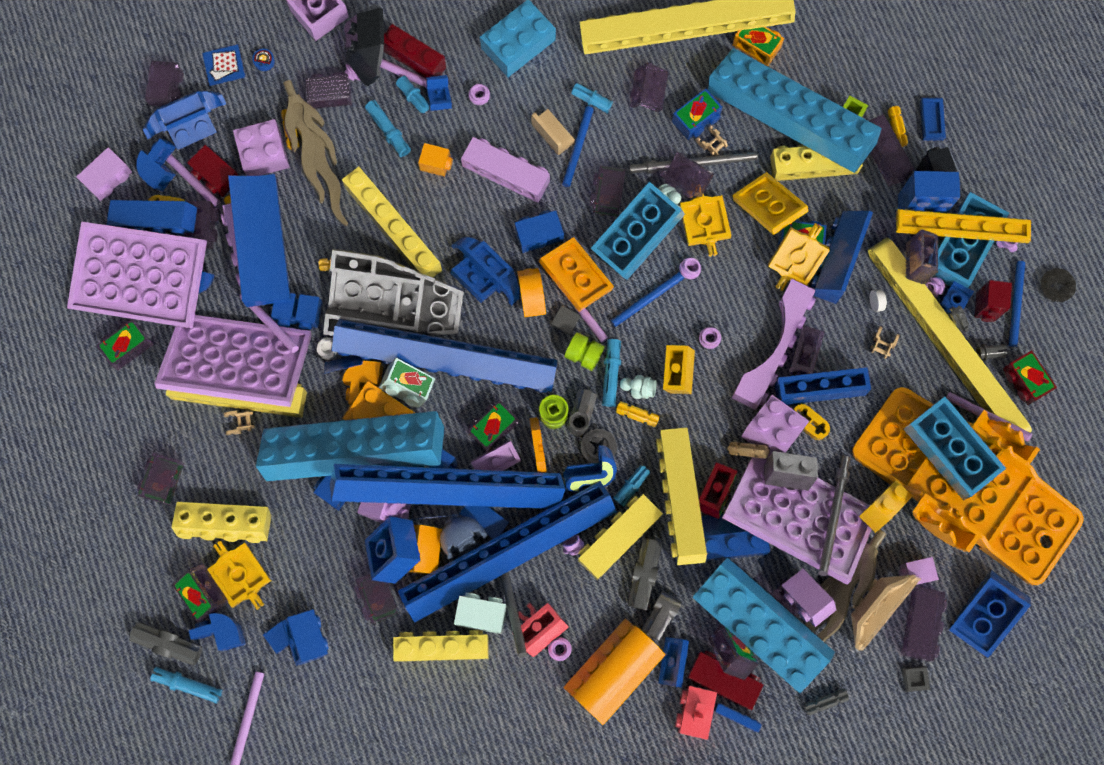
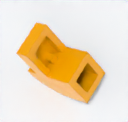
M539 268L517 271L524 317L545 315V300Z
M363 361L362 365L350 367L346 370L342 381L345 385L350 386V388L346 389V401H348L349 405H351L366 381L379 388L383 374L381 362Z

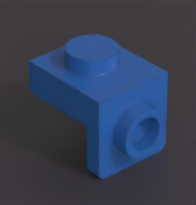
M447 75L427 77V95L430 110L452 109Z

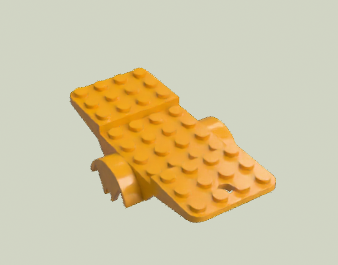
M905 387L895 389L852 448L853 457L890 485L897 480L912 494V498L919 502L913 510L914 517L937 538L965 552H970L974 545L977 544L980 546V550L1030 585L1042 584L1082 526L1083 515L1078 508L1039 478L1033 466L1030 465L1040 449L1025 445L1022 431L1013 430L1008 422L990 420L988 412L983 410L974 424L966 421L1006 469L972 497L963 501L904 431L905 427L934 404ZM1043 535L1049 536L1052 543L1049 548H1044L1040 543V538Z

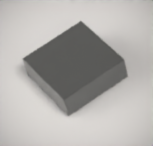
M561 305L551 326L570 336L581 315Z
M927 666L902 668L905 692L930 690Z

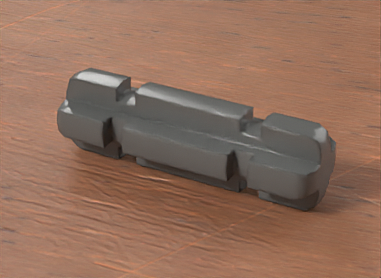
M953 306L950 309V316L960 332H967L969 330V323L961 306L956 308Z
M840 689L835 691V694H827L815 699L814 702L812 700L806 702L803 706L807 715H813L818 710L823 711L838 705V703L849 701V695L846 689Z

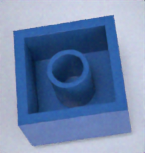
M389 516L365 539L371 579L374 581L395 584L421 561L412 520Z

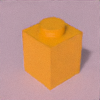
M424 143L418 162L420 171L445 177L446 171L451 169L453 163L449 149Z

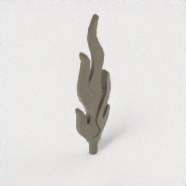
M287 80L283 83L288 94V107L284 125L292 145V151H297L298 139L295 129H297L301 135L302 142L301 166L306 178L319 195V203L322 204L324 202L325 191L317 178V172L322 176L328 187L331 211L335 218L344 226H348L349 223L340 210V182L330 169L325 156L326 148L331 163L334 166L337 164L332 140L320 128L324 126V120L311 105L304 101L299 94H296L292 81Z
M882 530L876 532L869 544L866 543L848 585L832 576L820 585L834 600L836 611L816 627L809 621L804 625L815 633L823 624L827 623L826 627L818 634V637L823 642L831 637L844 622L855 585L859 582L852 600L853 605L856 607L872 585L876 573V558L879 552L877 548L887 535Z

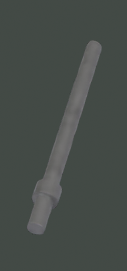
M757 151L663 162L652 160L646 161L644 164L629 165L630 174L641 172L652 174L660 170L757 160L758 155Z
M842 456L840 468L836 471V487L818 571L822 576H827L845 485L849 482L850 472L848 470L851 459L849 456Z

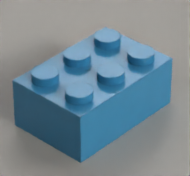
M526 0L480 36L481 49L507 77H510L556 40V28L530 0Z

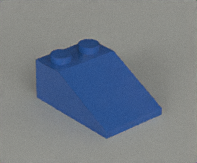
M991 570L974 591L949 628V631L989 658L1031 606V598Z

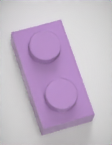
M508 440L470 462L474 470L503 471L520 462L521 459L512 442Z

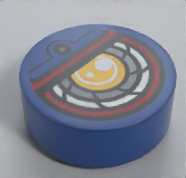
M259 49L253 55V63L260 71H268L275 64V58L268 49Z

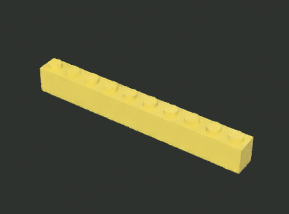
M712 0L702 3L693 2L683 6L673 5L664 9L654 8L645 12H630L619 16L610 15L600 19L590 18L580 22L584 54L793 23L795 21L794 0Z

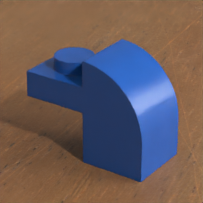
M161 138L152 145L149 153L143 150L139 152L136 165L140 177L153 189L164 191L176 175L164 165L176 146Z
M209 614L211 624H209V621L195 624L194 629L189 630L191 640H199L214 635L218 651H226L246 645L239 623L234 618L224 614Z

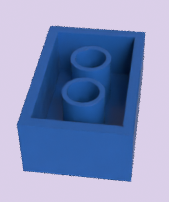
M914 171L898 194V209L948 213L960 198L959 172Z

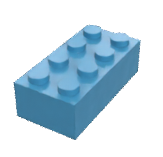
M649 181L591 249L623 278L628 280L682 219L685 213Z
M970 192L960 204L956 214L1007 218L1009 212ZM943 236L924 273L932 277L941 278L948 286L955 281L968 288L994 241Z
M943 397L904 428V431L963 501L972 497L1006 469L946 397Z

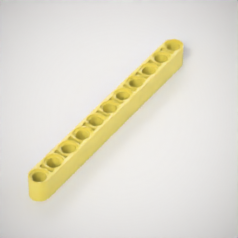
M885 238L869 248L868 255L980 407L1031 433L1032 429L1028 421L894 242L889 238Z

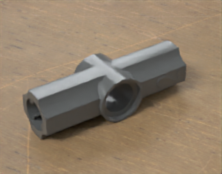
M643 538L638 562L635 563L631 582L633 584L627 606L647 611L651 590L655 585L658 573L657 564L662 548L661 542Z
M137 622L130 632L129 641L152 649V652L167 658L173 657L189 665H195L202 653V646L181 639L179 635L163 629L158 630L144 623Z

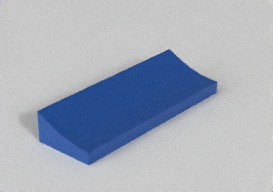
M275 174L260 176L228 175L242 302L246 307L291 301Z

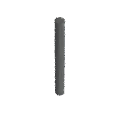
M508 573L500 576L517 654L518 657L523 658L527 656L526 646Z

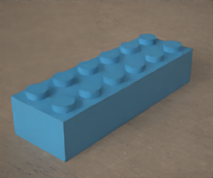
M728 557L692 597L799 693L828 665L835 654V651Z

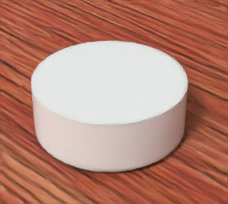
M881 289L870 292V304L874 312L884 311L887 305L885 293Z
M324 337L317 344V352L325 360H332L338 356V352L332 351V337Z

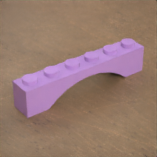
M791 279L779 302L782 328L778 345L774 353L762 365L743 375L732 399L754 410L759 405H764L769 395L765 392L769 385L773 387L778 377V374H775L778 366L783 367L788 357L784 353L787 347H793L797 339L794 333L797 328L801 329L807 319L803 315L806 309L811 310L816 299L813 298L816 290Z

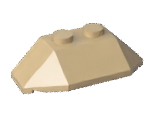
M917 575L884 577L873 581L864 599H861L857 607L853 605L855 610L851 616L856 649L864 650L921 580L920 577Z

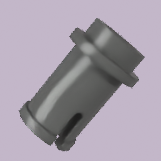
M981 344L976 348V353L982 361L993 358H1006L1007 352H998V350H1005L1007 347L1005 344L989 346Z

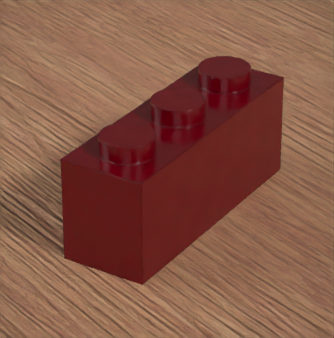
M391 24L385 32L383 52L413 71L427 78L440 76L446 69L444 55L402 29Z
M707 650L704 653L698 652L686 678L713 692H717L718 695L747 710H753L764 684L759 682L760 678L750 672H747L746 675L738 671L739 667L731 662L726 661L723 664L717 661L718 656Z

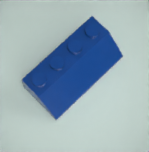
M843 211L840 217H835L831 227L834 230L833 236H828L825 243L830 251L819 266V275H814L810 287L816 290L813 296L836 304L845 293L873 212Z
M724 513L721 514L719 519L710 515L701 516L707 551L706 562L725 560L727 557L733 559L766 555L770 552L768 542L723 519Z

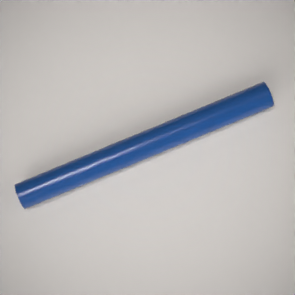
M589 106L585 108L562 185L565 187H570L593 114L594 109Z
M1024 261L1016 262L1008 344L1011 347L1018 346L1026 264Z
M679 271L611 319V324L614 327L618 326L685 279V277Z

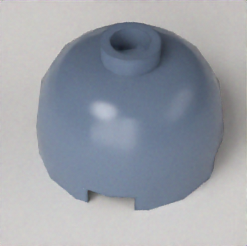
M454 516L445 523L446 526L440 535V545L446 557L453 560V555L459 554L461 557L476 549L480 545L478 541L481 538L486 539L487 533L475 519L465 516L459 518Z

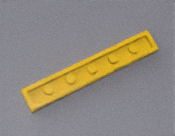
M898 209L896 212V233L1029 243L1031 241V220Z

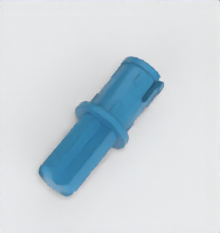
M402 76L397 80L396 86L405 94L406 100L412 102L420 113L423 114L430 109V104L420 94V89L415 88L407 76Z
M579 83L574 85L571 92L572 95L587 102L588 106L593 105L605 113L609 112L613 101L597 94L596 90L592 91Z
M640 465L629 480L625 479V484L613 499L624 507L635 492H639L638 488L650 475L649 469Z

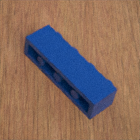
M110 200L106 225L162 234L171 232L173 235L184 236L185 233H194L197 207L186 201Z
M867 367L779 377L774 384L776 398L786 405L866 396L871 390Z

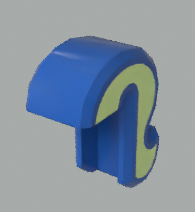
M598 445L597 463L567 466L563 471V477L568 491L578 493L584 490V485L590 487L599 481L602 482L604 487L608 486L615 479L617 472L612 451L606 446Z

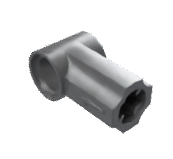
M586 389L578 390L573 411L569 418V431L575 436H583L588 431L597 394ZM581 420L585 426L577 428L573 425V422Z
M662 590L642 631L659 641L670 620L674 619L683 602Z

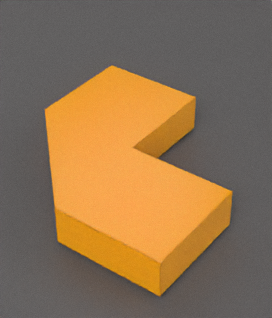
M537 417L529 418L537 472L547 473L539 419Z

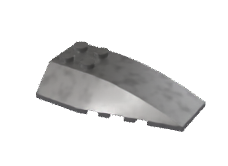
M332 249L330 265L332 276L329 304L325 313L324 335H334V326L339 319L428 336L458 333L464 290L378 255Z

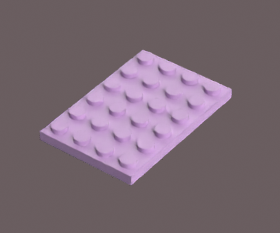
M81 222L67 308L193 329L207 241Z
M195 315L193 329L175 327L155 380V386L157 389L291 407L311 340V331L280 327L299 347L295 353H292L265 324Z
M751 457L722 518L819 570L835 487L817 478L809 491L766 485L764 464L769 457L766 459ZM844 492L828 575L848 585L872 529L859 517L869 505Z

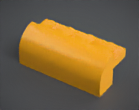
M625 618L563 688L604 725L661 661L665 653L643 631Z

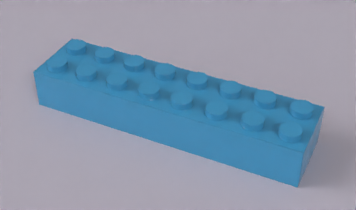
M734 48L709 78L708 91L712 95L853 173L858 170L878 142L881 127Z
M437 411L266 428L263 429L256 468L266 481L330 476L332 475L334 464L399 467L436 466L441 464L445 427Z

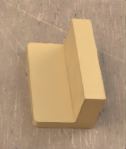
M549 109L539 116L536 113L531 115L532 126L557 155H560L575 143L574 138Z

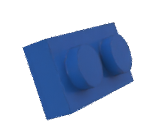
M665 638L663 650L665 656L662 658L658 684L682 688L689 646L688 640Z

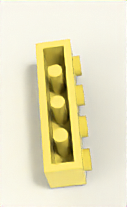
M803 144L793 148L779 146L773 149L770 156L772 175L777 181L858 174L863 166L861 164L858 170L853 173Z
M644 494L640 498L635 496L627 504L629 509L624 514L619 512L611 520L613 525L608 530L603 528L595 536L597 541L592 546L589 544L585 545L578 553L581 556L578 559L579 563L596 580L662 516L663 513Z
M177 502L172 529L176 536L182 539L201 537L204 540L220 538L229 542L247 540L251 543H259L260 541L268 540L271 514L268 507Z
M483 630L469 631V635H460V631H446V636H437V632H423V636L413 637V632H401L399 637H393V661L396 662L489 659L488 635H483Z

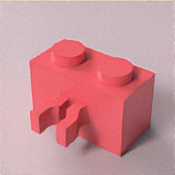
M531 603L526 605L530 609V618L524 616L520 611L518 612L519 618L524 622L521 625L526 651L532 657L536 656L568 628V625L549 603L536 611Z
M687 686V690H682L680 704H683L682 714H677L675 727L679 728L678 733L708 740L717 692Z

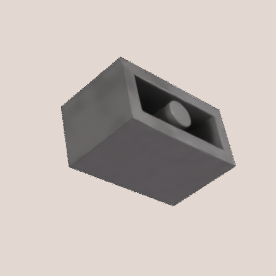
M773 451L764 464L765 484L809 491L818 478L817 458Z

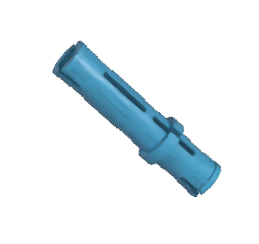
M376 100L368 102L365 105V109L384 133L386 141L394 147L400 157L409 154L411 148L404 141L401 131L394 127Z
M618 339L607 340L602 406L616 407L619 366H621V341Z
M156 666L153 670L155 674L152 673L151 681L169 686L170 690L175 691L177 689L215 704L220 700L218 696L221 697L222 689L183 677L179 672L172 673Z

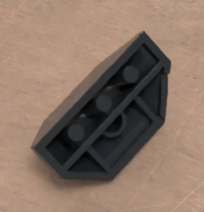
M372 4L357 13L351 20L346 22L344 27L346 61L365 86H370L381 74L379 68L384 51L383 9L377 4Z

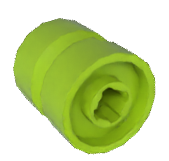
M576 332L566 350L564 358L574 363L580 361L582 367L593 371L605 346L596 341L589 342L587 336Z
M549 395L541 401L539 407L541 423L549 429H558L565 425L568 419V404L563 397Z

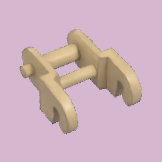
M710 125L708 130L715 138L710 143H706L705 141L701 142V139L697 137L696 142L704 150L708 149L711 155L718 156V151L722 147L726 148L728 144L726 140L719 136L720 132L717 129L713 130V126ZM717 140L720 144L715 148L711 145Z
M879 326L873 339L876 342L874 346L871 345L870 347L872 349L871 353H874V351L879 352L886 359L887 356L890 357L891 353L889 352L891 348L893 349L896 346L900 335L896 334L894 341L890 344L884 342L879 337L882 327ZM878 343L887 346V350L877 347Z
M237 410L224 413V417H229V415L236 416L238 420L237 429L226 431V435L242 434V430L251 431V429L255 428L254 425H251L250 415H253V412H249V410H245L243 413H239ZM241 417L246 418V426L241 425Z

